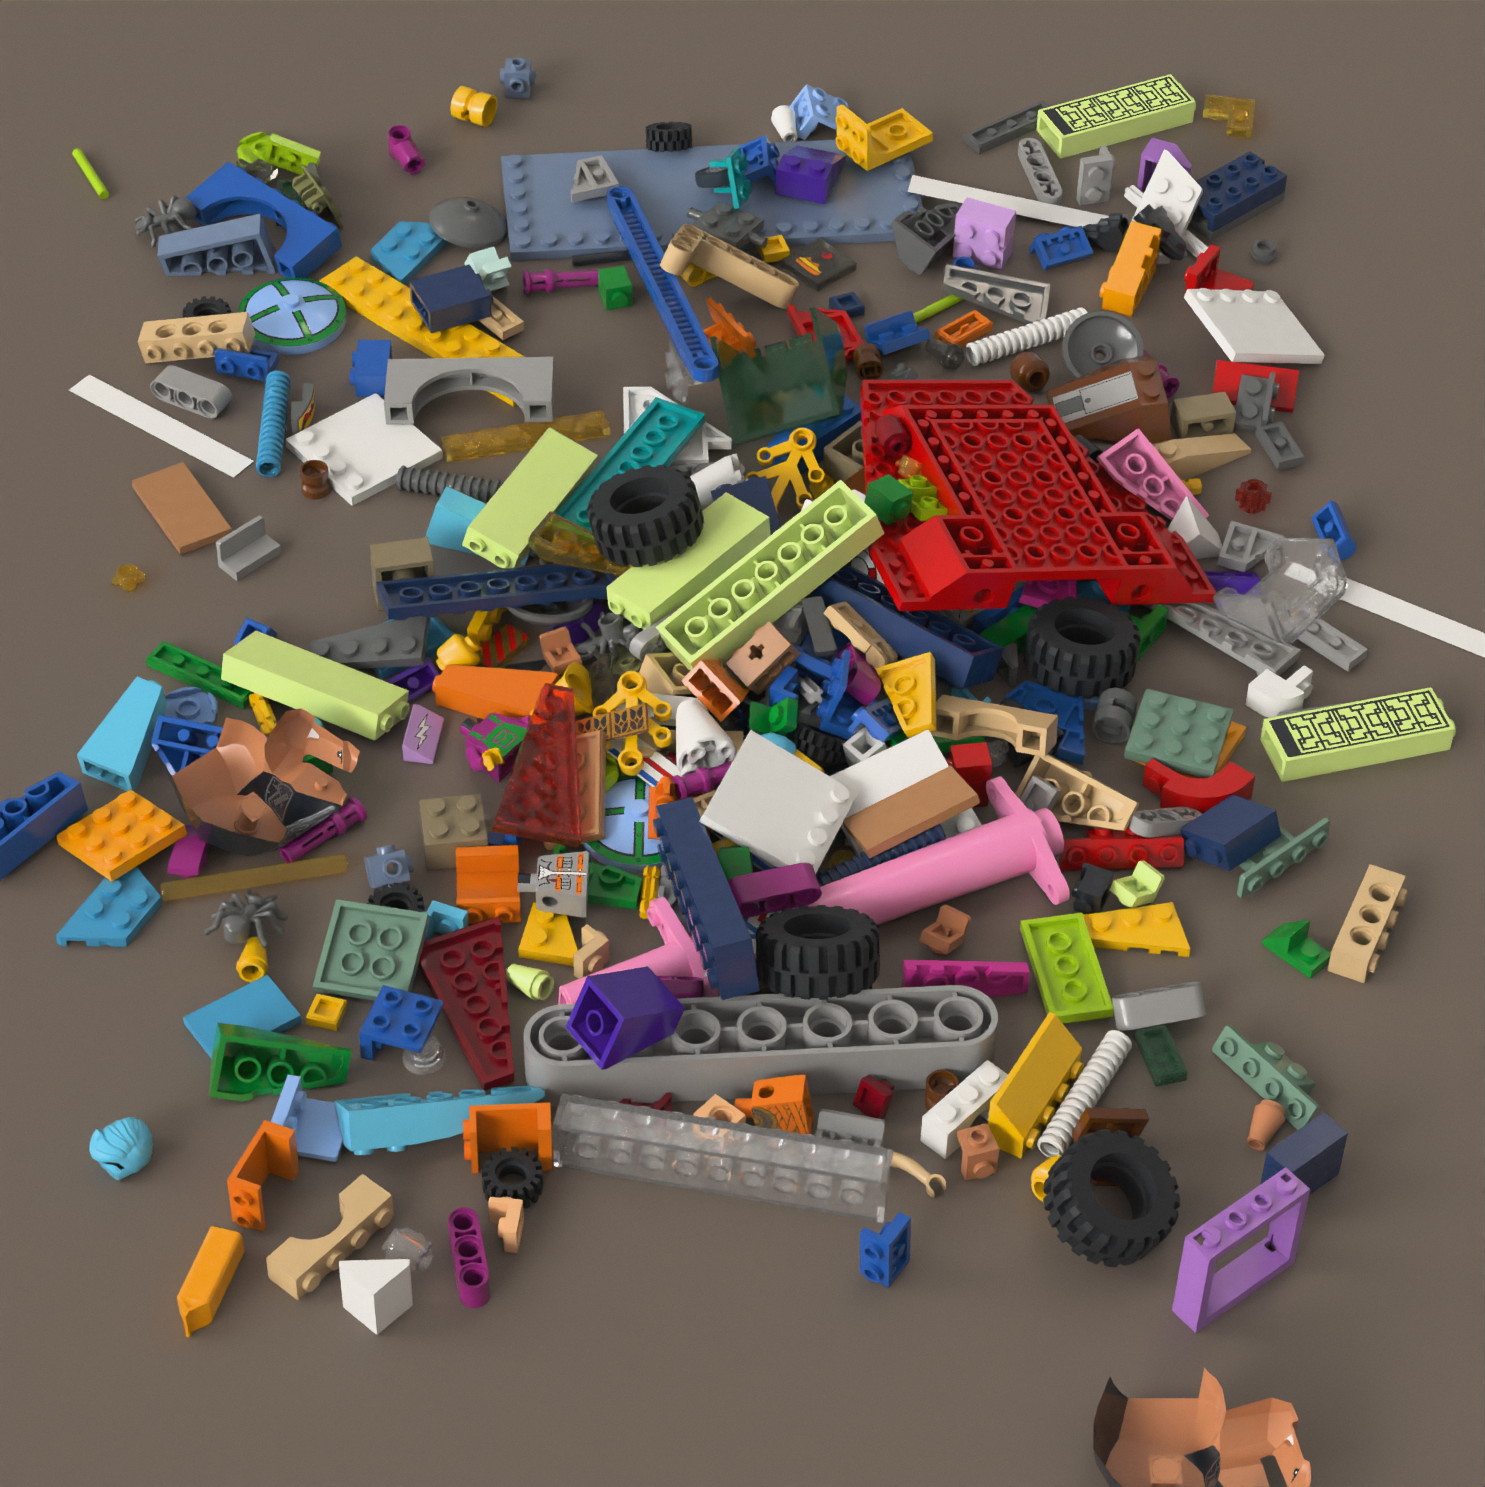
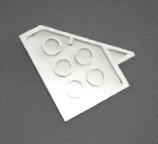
M623 387L624 434L656 397L675 404L677 403L652 387ZM705 422L669 466L708 463V450L731 449L732 439Z

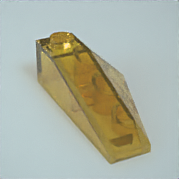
M549 511L528 539L529 551L537 554L541 559L555 564L622 575L632 567V565H627V567L621 566L616 562L613 563L606 559L598 551L592 531Z

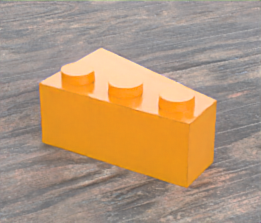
M1131 221L1114 265L1109 271L1108 280L1103 282L1100 289L1099 297L1103 298L1102 309L1130 317L1133 316L1156 272L1162 229Z

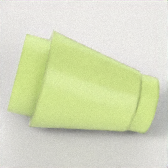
M514 963L508 967L505 974L508 982L534 1001L547 999L554 988V979L546 970Z

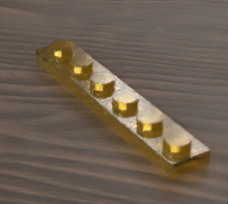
M604 410L553 418V422H527L441 436V445L446 461L450 463L532 449L549 427L574 442L608 437L610 436V426Z

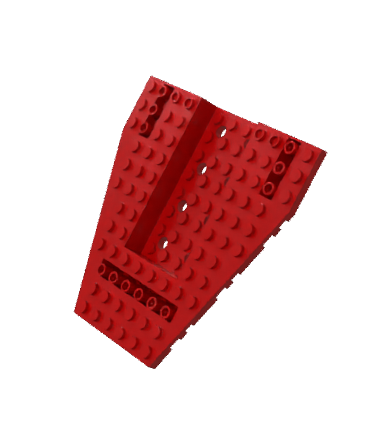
M1014 380L862 381L860 400L865 494L868 483L890 474L898 481L899 479H910L912 475L926 477L937 488L936 499L948 509L947 515H935L927 521H919L911 511L904 519L890 525H886L879 519L884 534L868 546V551L899 611L1007 608L1017 581L1096 579L1110 604L1119 606L1214 602L1217 593L1183 537L1176 531L1171 533L1165 528L1166 522L1160 516H1152L1145 509L1147 504L1142 499L1114 481L1100 463L1097 464L1088 456L1090 451L1069 432L1054 405H1033L1034 399ZM887 414L901 420L911 439L909 448L897 456L886 454L875 434L876 421Z

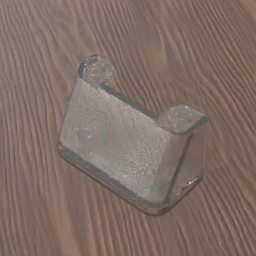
M1278 538L1269 546L1265 553V562L1269 573L1245 595L1238 594L1234 588L1224 587L1213 596L1217 610L1222 616L1277 643H1292L1345 594L1347 577L1334 539Z

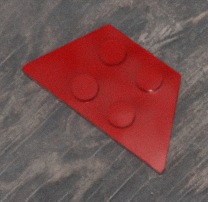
M787 305V316L811 361L837 370L853 359V352L856 347L864 344L845 310H825L812 307L811 312L795 311L796 305Z

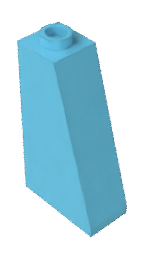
M446 486L436 504L425 536L428 537L429 544L478 555L464 547L462 543L468 526L486 504ZM537 541L519 565L525 566L529 556H536L541 541Z
M138 676L134 679L77 754L82 773L122 790L129 791L131 789L136 792L152 749L151 742L158 715H164L167 707L163 687L153 680L147 681Z

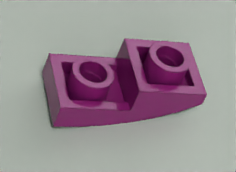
M185 825L187 835L177 840L174 845L168 865V874H178L181 877L190 878L198 876L207 864V849L211 844L201 841L192 825Z

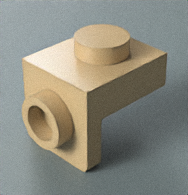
M588 924L582 927V948L573 955L575 977L579 979L600 971L604 964L609 961V939L603 932L596 931Z

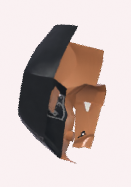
M299 708L286 711L268 738L254 726L241 720L226 717L215 749L172 776L166 764L165 769L180 805L201 841L240 855L258 856L273 852L296 839L339 810L345 798L349 795V793L347 794L342 789L339 781L314 765L302 762L303 757L310 754L351 773L357 765L360 751L349 741H342L315 723L316 716Z
M1205 1367L1199 1398H1127L1118 1390L1111 1377H1109L1095 1415L1093 1450L1096 1464L1110 1487H1269L1263 1465L1259 1460L1268 1455L1276 1457L1288 1487H1309L1311 1482L1310 1462L1304 1460L1296 1437L1299 1419L1292 1403L1268 1398L1226 1410L1223 1389L1217 1379L1207 1372Z

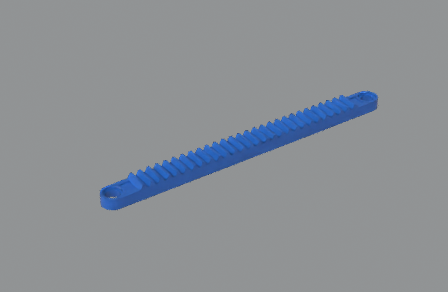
M623 186L609 189L607 191V204L614 218V224L617 230H619L627 250H629L631 259L634 260L636 269L639 270V275H641L642 281H644V285L647 291H649L654 306L657 307V312H659L662 322L665 323V328H667L668 334H670V338L673 340L676 350H678V355L681 356L684 367H687L691 377L698 382L714 381L719 376L718 359L676 276L661 268L660 262L664 252L633 191Z

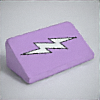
M413 704L402 745L403 761L434 763L444 724L443 717L420 705Z

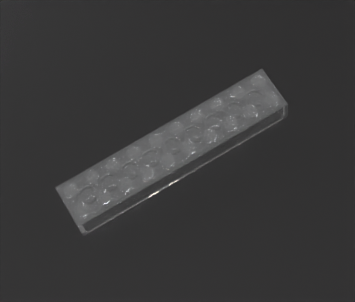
M564 1093L561 1095L553 1122L554 1166L884 1223L891 1188L894 1151L892 1149L856 1144L846 1140L821 1138L811 1134L804 1135L786 1132L781 1129L751 1126L746 1123H733L717 1120L712 1117L704 1118L681 1112L657 1110L647 1106L622 1104L612 1100L605 1101L587 1098L582 1095Z

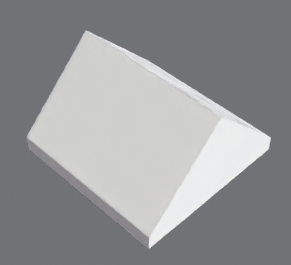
M410 1259L339 1261L343 1307L376 1335L413 1306Z

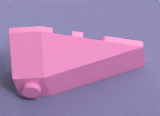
M1139 428L1096 458L1114 481L1171 521L1186 495L1205 518L1209 516Z

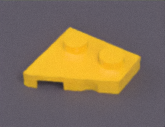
M533 902L518 949L519 958L574 967L573 955L578 950L567 915L539 911L536 908V903Z

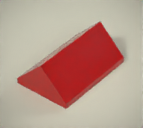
M1217 360L1212 393L1226 392L1231 404L1236 405L1241 374L1269 379L1270 372L1276 373L1274 382L1279 383L1277 399H1271L1270 407H1275V411L1293 413L1299 370Z

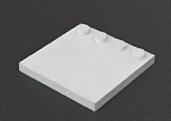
M1207 288L1187 289L1184 299L1231 362L1322 363L1325 357L1324 353L1277 292L1272 290L1252 291L1249 289L1244 291L1229 289L1210 290Z
M376 393L286 439V448L303 463L309 460H320L327 464L330 487L352 506L395 484L397 473L401 466L404 465L407 469L415 467L418 470L443 458L442 449L413 424H386L384 400Z
M750 730L699 822L741 847H748L751 853L777 868L806 862L813 866L816 874L858 793Z
M926 730L830 777L858 793L845 817L847 818L949 766L930 731ZM970 808L940 823L947 839L979 827L981 823L973 809ZM842 823L841 828L856 856L859 857L860 852L863 850L844 829Z

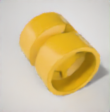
M463 85L456 90L451 101V115L454 118L464 121L470 120L471 123L482 127H488L492 123L497 111L496 96L482 91L477 94V90Z

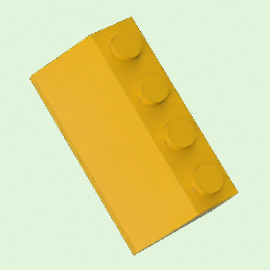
M1049 1012L990 1101L988 1126L999 1149L1021 1159L1028 1148L1033 1149L1036 1146L1041 1133L1040 1129L1043 1125L1047 1126L1051 1122L1056 1104L1058 1102L1062 1103L1069 1092V1084L1072 1080L1077 1081L1084 1068V1063L1080 1062L1082 1047L1056 1014Z

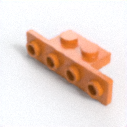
M711 297L706 299L712 319L716 324L703 331L718 362L732 358L735 353L741 350L751 359L757 357L753 348L757 344L750 331L746 332L741 322L736 323L733 315L730 312L726 313L721 303L717 304Z

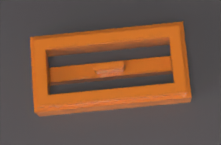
M973 310L936 330L935 339L938 341L943 339L942 344L945 346L950 345L949 349L954 352L967 343L992 331L993 322L977 310Z

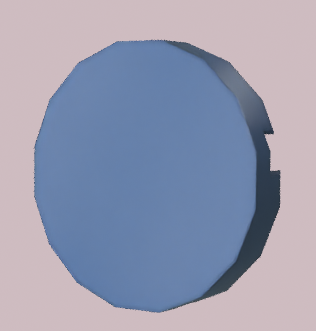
M182 687L166 695L167 707L163 716L213 726L219 718L218 702L213 694L208 691L205 693L201 692V688Z

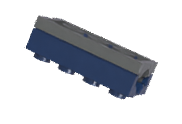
M1251 151L1196 181L1203 189V194L1188 225L1209 240L1216 239L1283 201L1287 175L1274 166H1265L1263 159Z

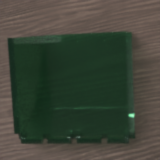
M816 307L809 308L816 342L813 341L811 333L790 338L791 349H788L786 341L783 340L764 346L766 356L762 357L760 348L754 349L757 357L751 359L745 352H742L740 355L738 350L716 336L710 337L712 349L719 362L718 378L734 445L738 446L842 416L847 380L843 337L840 334L838 323Z

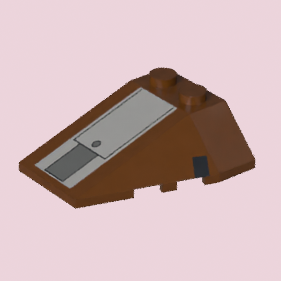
M1150 356L1120 359L1046 391L1048 404L1054 405L1069 432L1074 437L1083 435L1090 442H1092V439L1108 440L1110 441L1109 444L1115 445L1139 428L1151 444L1172 440L1168 400L1157 361Z

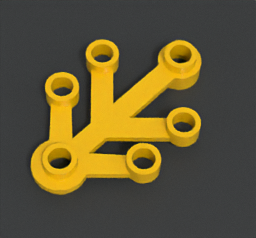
M797 428L790 434L788 441L770 448H760L757 452L758 463L764 467L770 466L774 462L775 457L790 453L787 461L759 472L751 471L745 476V479L753 476H758L759 478L766 476L767 481L778 477L771 491L777 515H779L778 504L790 480L797 495L796 503L800 510H802L804 505L800 503V500L812 497L811 493L807 492L797 467L801 457H803L809 469L808 479L810 484L817 487L825 482V473L823 469L819 468L813 453L817 444L816 436L808 428ZM804 439L808 441L806 445H798V442L800 440ZM763 454H769L770 458L767 460H762L761 456ZM816 473L822 475L818 480L812 479V476Z
M635 671L624 673L617 683L618 691L603 705L597 706L593 710V716L616 710L625 701L626 708L638 705V700L643 703H647V706L653 709L654 717L657 721L666 722L672 717L670 704L659 700L647 690L646 679ZM662 709H666V710H667V711H666L665 713H663V714H659V713H658V712H659L660 710H662ZM648 717V733L653 736L655 745L660 748L669 746L672 742L670 730L667 727H661ZM638 734L625 737V750L618 756L621 771L629 776L639 774L644 767L642 754L638 750ZM661 735H667L665 739H658ZM611 741L606 742V751L611 748ZM630 763H636L633 766H628Z

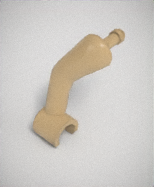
M891 1150L884 1151L886 1158L878 1162L876 1167H871L873 1172L877 1173L881 1168L890 1163L893 1168H900L910 1173L926 1185V1192L930 1197H935L934 1191L930 1187L934 1182L940 1183L942 1188L946 1190V1181L943 1176L939 1174L931 1175L910 1157Z

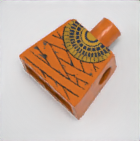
M722 659L701 660L682 680L683 684L720 722L724 721L750 691Z
M806 1075L757 1080L754 1082L752 1098L735 1099L734 1107L746 1114V1118L754 1119L756 1132L760 1136L811 1141L814 1111Z

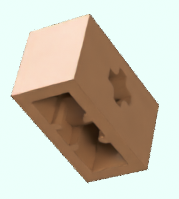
M768 621L754 632L753 637L744 646L739 647L733 652L731 659L726 664L749 689L759 696L801 653L777 627Z

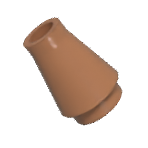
M1265 1099L1255 1106L1249 1135L1246 1143L1251 1148L1259 1151L1264 1150L1267 1143L1285 1122V1109L1279 1103Z

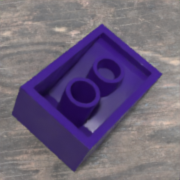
M798 145L783 154L776 168L775 194L826 204L846 161V155Z

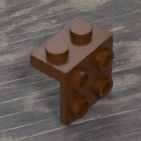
M1086 1108L1072 1131L1074 1141H1078L1088 1133H1096L1098 1130L1108 1129L1111 1130V1134L1115 1130L1127 1132L1130 1138L1134 1135L1139 1137L1150 1119L1146 1109ZM1090 1177V1183L1094 1186H1117L1105 1178Z

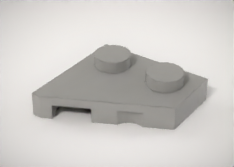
M602 155L577 161L573 189H571L572 203L600 196L605 197L609 189L619 186V182Z
M1231 521L1217 565L1246 572L1280 548L1284 536Z

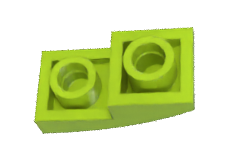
M912 475L910 479H899L900 483L913 492L910 511L919 521H927L935 515H947L948 509L936 499L937 488L926 477Z

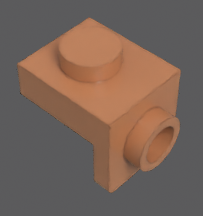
M564 626L539 636L544 660L553 673H557L558 676L564 675L567 667L573 662L582 665L581 657L571 643L567 627Z
M945 904L940 908L936 922L922 930L919 942L928 945L929 949L935 953L947 955L963 944L971 917Z
M988 1124L957 1131V1139L963 1150L961 1173L965 1181L976 1178L982 1179L997 1173L999 1147Z

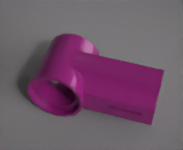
M404 125L391 127L388 131L390 156L398 160L405 172H409L411 175L419 173L425 166V159L411 138V130Z

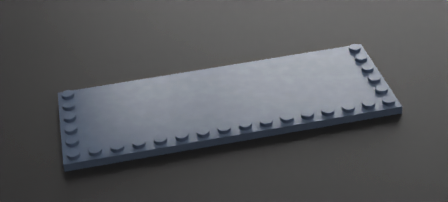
M836 140L776 142L775 144L780 154L777 160L780 162L783 154L797 145L846 155V161L826 204L776 195V185L770 176L767 175L759 181L751 182L752 194L749 195V199L739 210L752 213L754 216L764 219L763 229L757 233L758 235L763 237L782 235L787 246L790 247L895 241L892 222L904 211L910 210L912 213H917L920 208H923L920 194L908 192L912 175L916 176L911 152L866 171L846 153L839 150ZM743 144L695 146L687 150L681 149V151L675 150L673 152L635 149L501 156L511 261L572 258L574 255L627 250L608 208L607 196L571 202V189H573L577 161L600 155L604 157L619 182V186L628 187L633 191L665 253L670 241L684 224L692 225L696 221L687 217L689 208L693 207L702 212H707L719 202L727 203L734 207L732 193H714V187H698L695 173L710 167L709 162L711 160L726 159L736 147ZM752 243L746 244L739 249L757 248V245Z

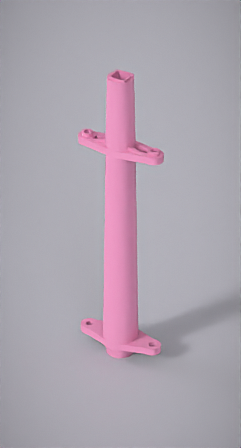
M999 776L986 782L988 798L999 819L821 886V897L816 902L809 904L808 907L826 905V907L841 906L843 909L851 908L858 910L860 914L865 913L870 919L874 920L876 925L1026 873L1032 876L1054 905H1058L1068 901L1070 898L1068 884L1055 860V856L1062 854L1064 851L1063 834L1056 817L1049 809L1042 808L1032 811L1027 808L1010 789L1006 781ZM665 897L651 900L650 908L647 909L649 922L653 927L657 926L665 945L587 975L591 976L648 966L656 976L703 978V997H719L716 988L711 989L708 977L703 976L707 970H704L702 967L700 954L695 949L692 936L689 937ZM587 976L560 986L558 1004H575Z

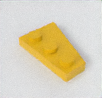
M931 652L875 668L906 736L911 738L926 730L930 732L937 730L935 658Z
M1173 902L1083 915L1093 947L1127 951L1131 947L1148 949V953L1160 954L1161 950L1178 952V956L1189 957L1190 947Z

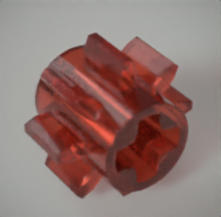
M1249 479L1246 482H1241V487L1236 489L1235 500L1240 501V509L1249 514H1256L1261 510L1265 511L1266 504H1270L1272 492L1267 491V484H1264L1263 481Z

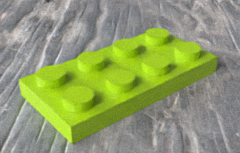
M1083 913L1021 920L1020 931L1046 1014L1048 1015L1049 1012L1056 1014L1063 1024L1113 1017V1004Z

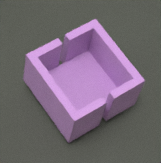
M967 197L956 214L954 232L956 236L954 237L953 257H968L976 264L1002 270L1013 253L1016 210Z

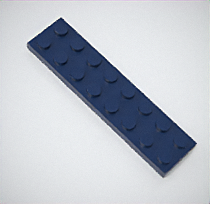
M598 559L376 582V593L388 619L401 621L409 617H435L438 614L445 613L464 614L467 611H493L496 608L502 607L521 608L524 605L531 604L550 605L553 602L560 601L579 602L582 599L588 598L607 599L606 587L615 581L616 577L606 560Z

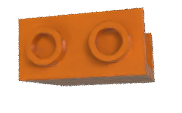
M518 845L455 847L457 873L456 907L468 911V923L474 925L499 916L500 923L503 924L521 922L520 892H518Z
M550 1103L469 1106V1119L463 1120L464 1158L465 1160H471L472 1174L479 1173L478 1152L500 1151L501 1148L511 1151V1147H517V1150H522L523 1148L538 1150L542 1170L552 1171Z
M264 1120L227 1179L232 1221L241 1227L253 1228L262 1232L266 1228L261 1186L269 1173L294 1181L298 1175L299 1162L295 1130Z

